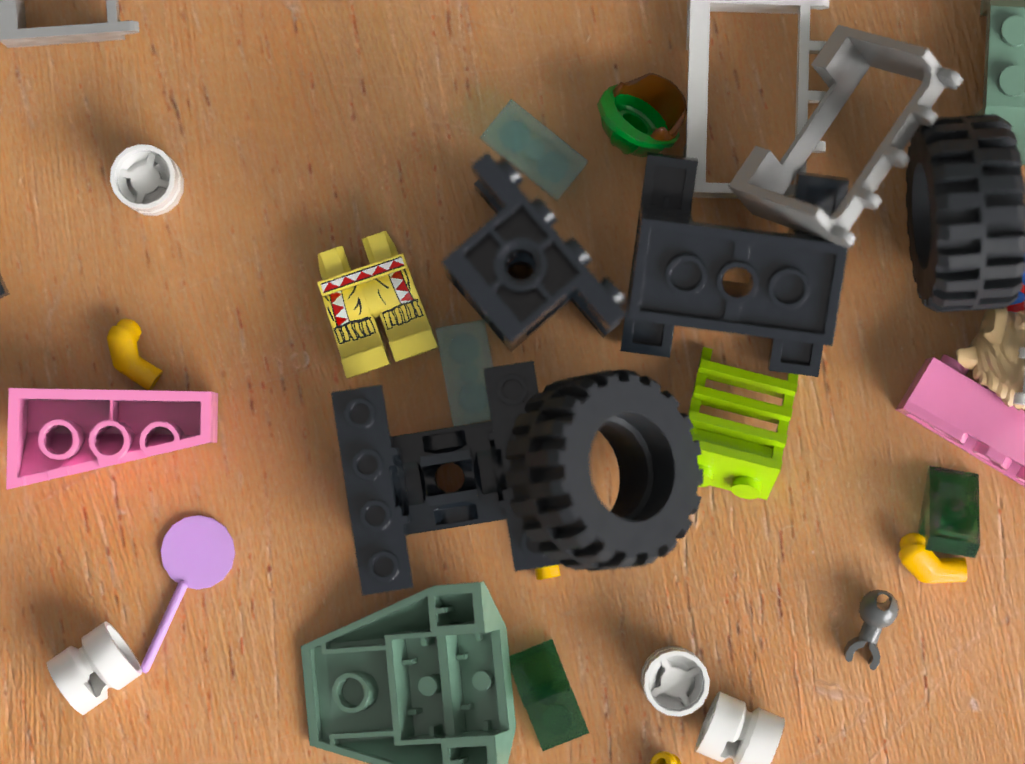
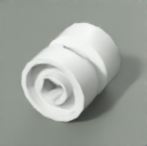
M137 144L126 148L116 157L111 167L110 183L114 194L122 203L143 215L158 216L169 212L178 204L183 194L184 178L181 169L164 151L152 145Z
M107 621L82 637L81 648L69 646L46 662L48 671L58 689L71 706L82 715L108 698V688L120 690L142 674V668L132 650L118 631Z
M667 646L657 649L646 659L642 667L641 684L644 694L656 710L668 716L681 717L693 713L703 705L709 693L710 679L706 667L694 653L683 647Z
M719 691L701 727L695 752L719 762H723L729 757L733 759L734 764H770L779 745L785 719L759 707L753 712H749L744 701Z

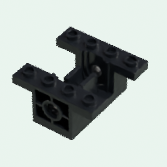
M487 152L471 167L473 174L479 179L474 183L475 190L493 209L496 215L441 261L447 278L510 352L570 301L604 338L620 324L619 321L626 315L620 307L626 301L625 297L609 278L605 277L599 282L586 267L592 259L572 236L564 242L551 227L558 220L539 197L530 202L520 191L517 185L523 179L504 157L495 162ZM522 264L528 266L533 271V274L526 280H516L510 277L507 272L511 267Z
M647 152L620 351L670 358L674 326L772 338L768 361L769 371L818 377L823 345L833 346L848 248L789 228L788 233H777L694 222L692 220L691 207L698 159ZM798 172L793 199L820 207L827 216H830L837 210L847 195L849 180L845 177ZM735 267L744 268L751 274L747 284L723 281L722 279L728 270Z
M534 361L483 368L491 421L398 436L390 435L382 384L331 392L362 596L414 587L406 539L407 535L507 519L515 572L561 565L559 560L552 561L539 549L541 542H531L521 528L525 522L522 516H515L510 501L515 500L512 487H506L505 472L510 471L511 460L505 458L508 442L514 441L516 434L512 432L513 426L519 414L527 413L524 409L526 403L536 393H539ZM454 463L463 470L465 475L464 483L458 491L446 492L438 486L436 473L442 465Z

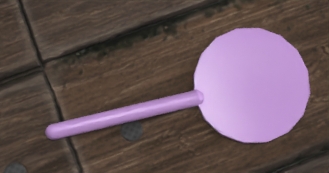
M202 515L185 517L173 524L163 538L161 547L162 564L170 578L176 581L178 585L142 661L141 668L143 673H147L150 670L186 589L192 588L197 590L212 587L222 581L232 568L235 557L233 538L227 528L214 518Z

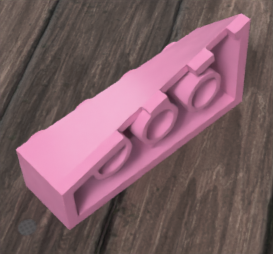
M943 355L940 360L935 357L926 359L896 410L1025 487V411L1022 409L1018 411L1013 406L1008 407L987 386H982L968 378L966 375L969 369L964 368L957 360L947 355Z
M9 388L6 490L206 443H217L218 393L211 391Z

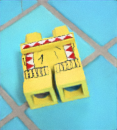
M387 231L362 239L370 264L355 270H351L343 246L318 253L322 281L317 283L338 346L346 378H352L391 364L376 321L378 317H381L395 362L439 348L403 253L398 254L397 248Z

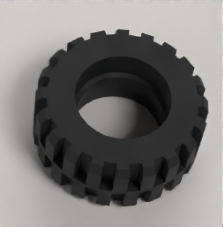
M996 114L938 117L932 127L920 124L910 139L911 145L908 147L907 154L910 160L908 168H906L907 233L910 243V260L913 265L912 272L914 282L917 283L918 296L922 299V304L925 307L936 312L1002 309L1013 303L1019 297L1018 292L1022 289V276L1025 273V179L1022 176L1021 154L1017 150V139L1015 133L1011 131L1012 126L1008 121Z
M621 369L616 371L606 370L553 382L547 385L543 392L536 393L526 403L524 409L527 413L519 414L513 426L512 432L516 434L514 441L508 442L505 458L511 460L510 471L505 472L506 487H512L515 500L510 501L516 517L522 516L525 524L521 528L531 542L540 541V551L552 561L559 560L564 567L574 570L586 569L587 571L644 566L653 563L657 557L666 556L676 547L678 543L676 539L684 538L692 524L689 516L696 514L698 511L701 497L697 495V488L703 484V469L698 468L697 455H702L699 441H693L690 432L694 427L688 415L678 411L677 407L680 403L668 391L660 392L662 386L648 376H639L634 371ZM598 431L611 445L619 467V491L611 511L605 507L598 497L590 473V452Z

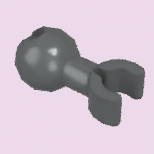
M874 590L862 598L859 605V613L864 622L859 636L851 639L845 647L844 656L846 661L851 662L855 651L863 648L865 643L868 642V647L871 651V657L868 660L871 670H875L878 667L881 656L877 642L882 628L890 626L897 618L899 611L897 600L891 593L884 590ZM881 594L889 597L884 603L877 602V597Z

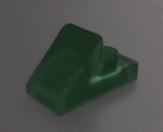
M929 466L918 533L925 537V550L976 558L980 546L979 474Z
M553 639L509 655L514 681L542 751L589 733Z

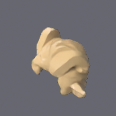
M1006 307L1002 309H987L981 321L979 333L974 337L971 344L967 348L956 350L958 362L964 368L973 370V378L979 379L981 385L987 386L989 390L995 392L1008 407L1013 406L1018 411L1021 408L1025 410L1024 405L1013 404L1014 393L1023 392L1025 359L1018 357L1019 348L1025 347V314L1007 312Z

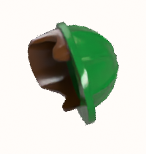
M648 73L632 81L620 82L617 85L610 86L603 92L597 103L603 130L609 137L612 146L619 148L623 154L647 157V152L660 153L663 149L672 147L680 137L679 130L687 112L686 99L678 87L665 77L654 73Z

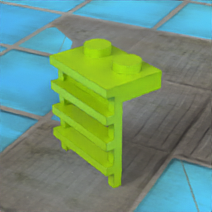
M703 347L688 410V417L694 427L690 432L693 441H699L702 455H697L698 468L703 469V484L698 487L714 486L730 490L740 498H761L767 500L781 471L782 456L787 441V431L792 416V406L797 391L799 374L788 373L787 380L712 362L710 360L713 349ZM706 379L782 398V404L779 406L705 387ZM704 405L777 424V429L774 432L699 412L700 406Z

